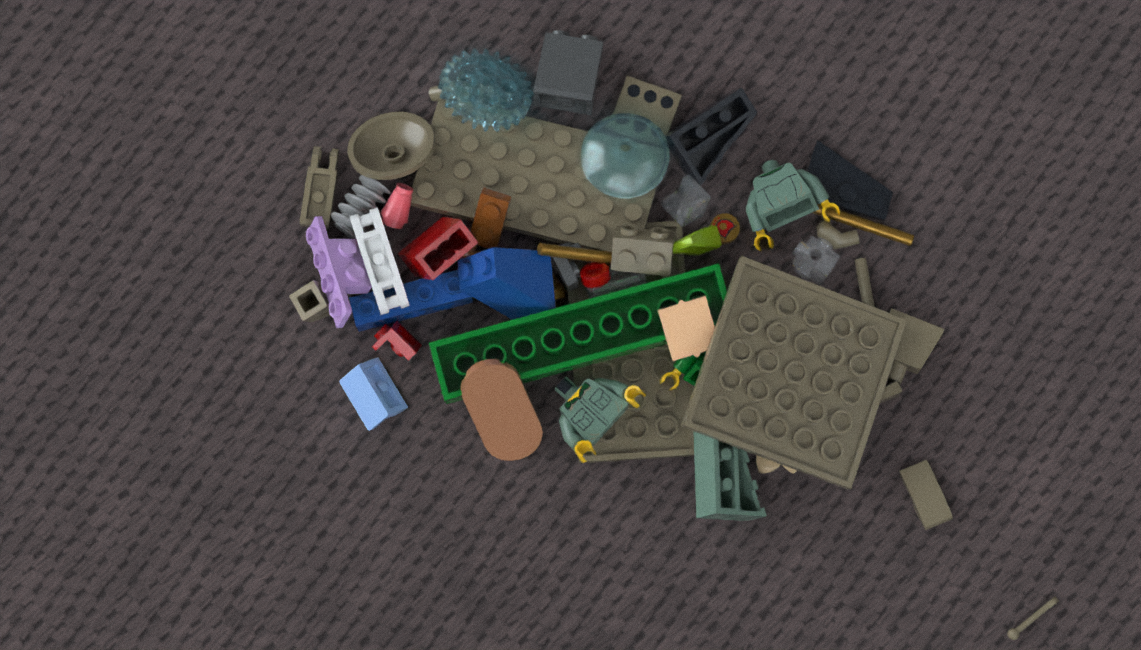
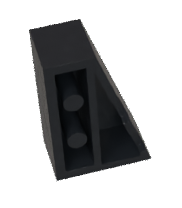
M742 88L734 89L664 135L662 139L693 186H701L711 170L723 158L731 144L737 140L756 115L757 111Z

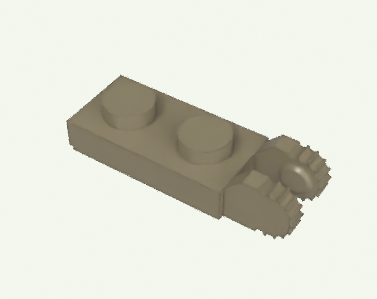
M314 146L310 167L308 166L299 224L300 226L310 227L315 216H322L325 227L329 230L338 177L339 149L332 148L329 156V169L319 168L322 158L321 147Z

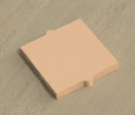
M706 296L686 302L679 300L676 305L658 310L672 361L691 355L698 357L701 352L707 351L715 326Z

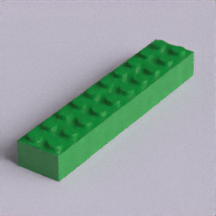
M715 264L430 342L429 346L444 401L446 404L463 400L461 382L464 380L468 369L483 360L495 359L501 363L511 364L518 371L522 382L527 383L665 345L667 341L658 310L676 305L679 300L686 302L706 296L713 323L716 326L727 294L720 265Z

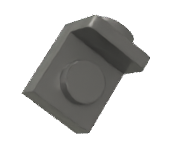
M571 242L560 245L581 248L578 242L573 245ZM552 257V262L567 292L578 288L577 278L580 277V272L575 262H568L570 259Z

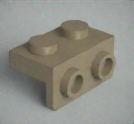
M633 224L617 226L613 235L611 270L670 276L675 232H670L662 227H654L650 230L641 229Z

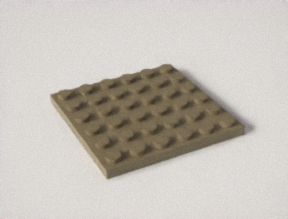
M741 256L733 273L681 427L842 488L851 489L907 320Z

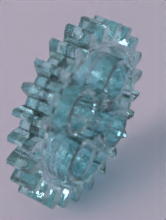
M473 48L471 55L462 50L460 57L454 54L451 61L446 62L439 77L438 89L442 90L439 97L447 99L444 105L445 108H454L453 117L463 116L462 124L470 120L472 121L473 129L478 124H481L485 132H487L489 126H493L494 130L499 132L501 125L509 130L512 123L518 125L521 118L524 119L532 104L531 97L533 91L529 90L531 81L524 80L526 72H517L518 63L514 65L508 64L510 57L501 60L497 51L493 56H490L487 49H484L483 54H479L476 48Z

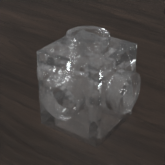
M811 236L808 242L801 240L792 254L796 257L792 265L796 267L795 272L803 279L809 281L811 278L819 285H822L839 262L841 256L832 250L833 246L821 237L817 240ZM811 257L817 258V261L812 260Z

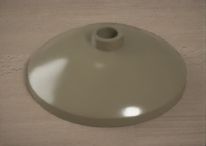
M408 112L385 113L371 118L358 127L349 140L348 157L353 168L365 177L377 180L399 179L412 174L428 161L435 148V136L430 124L416 114Z

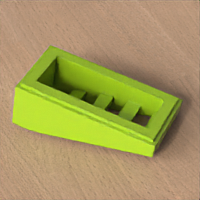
M708 226L675 241L673 244V254L699 256L720 248L722 243L717 226Z

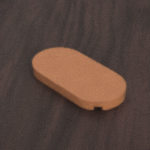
M495 359L483 360L471 366L461 382V393L487 451L492 456L506 461L519 460L532 454L540 445L543 432L538 415L518 371L511 364L501 363Z

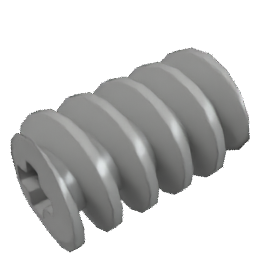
M363 175L359 177L362 185L354 184L352 186V190L356 195L347 193L345 199L348 204L342 202L338 204L342 214L332 212L331 214L335 227L351 239H356L349 216L368 214L369 210L377 208L376 202L382 204L387 202L382 195L383 193L391 195V192L379 181Z

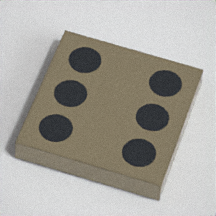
M627 76L607 131L663 150L665 142L662 137L670 131L682 95Z

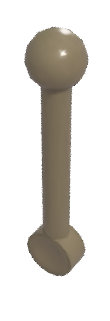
M1056 596L1016 629H1009L1007 633L1009 639H1018L1020 632L1059 602Z

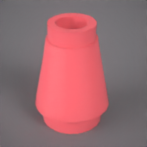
M397 183L380 212L384 225L394 229H402L404 224L408 223L413 193L412 187L403 183Z

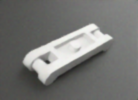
M377 207L369 210L370 213L362 216L355 214L349 217L380 313L384 315L390 313L389 309L399 306L402 309L410 305ZM374 224L375 230L364 233L363 227ZM395 288L397 295L385 298L383 291Z

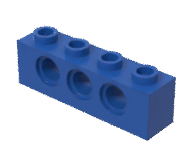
M458 270L440 274L433 281L420 279L403 284L410 306L402 309L400 306L389 309L390 313L384 315L380 313L374 292L350 297L349 300L358 332L384 326L385 324L395 323L396 321L399 322L473 303L472 296L460 290ZM395 288L383 291L385 298L397 295Z

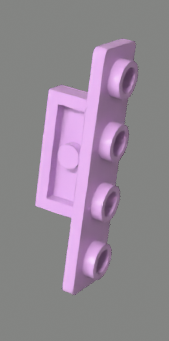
M315 216L311 226L306 231V240L311 246L314 255V266L318 269L321 277L322 291L326 293L330 316L334 318L337 328H343L352 313L347 294H368L372 286L357 240L329 239L322 216Z

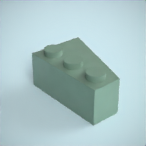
M693 431L696 518L749 521L766 517L764 507L760 508L755 492L758 489L756 480L752 481L747 462H750L747 451Z

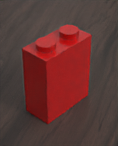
M442 217L397 254L415 277L433 281L477 245L478 241L461 219Z

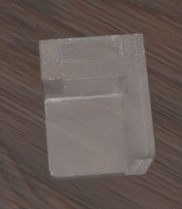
M688 174L683 177L679 190L663 198L661 205L683 227L704 216L711 196Z

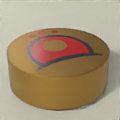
M726 213L719 214L711 222L712 226H717L722 244H729L737 238L740 226L734 216Z

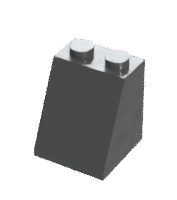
M554 30L552 33L545 32L533 90L534 106L592 115L603 52V41H598V38L592 35H582L581 38L569 36L568 32Z

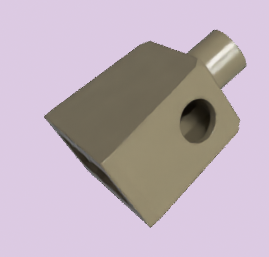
M891 308L889 313L907 320L887 379L892 383L897 381L901 385L906 371L915 374L919 373L942 336L944 329Z

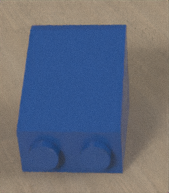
M493 247L457 260L460 290L512 320L556 308L551 256L538 255L537 250Z

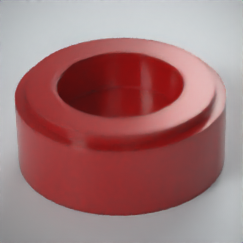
M592 262L580 270L581 282L588 288L604 286L611 279L609 267L605 263Z

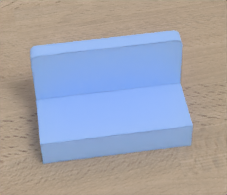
M378 357L358 364L340 380L342 388L369 431L376 428L385 419L395 416L408 408Z

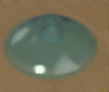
M619 113L600 120L589 130L581 148V163L586 177L598 190L617 198H633L648 193L661 182L669 165V146L663 132L649 119L636 114ZM622 145H628L631 149L627 152H624L620 149V147Z

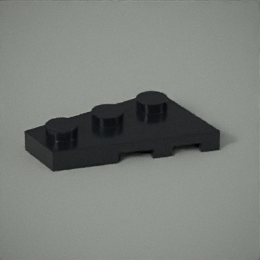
M817 140L807 172L819 178L830 196L828 198L829 202L836 204L840 209L885 221L893 192Z

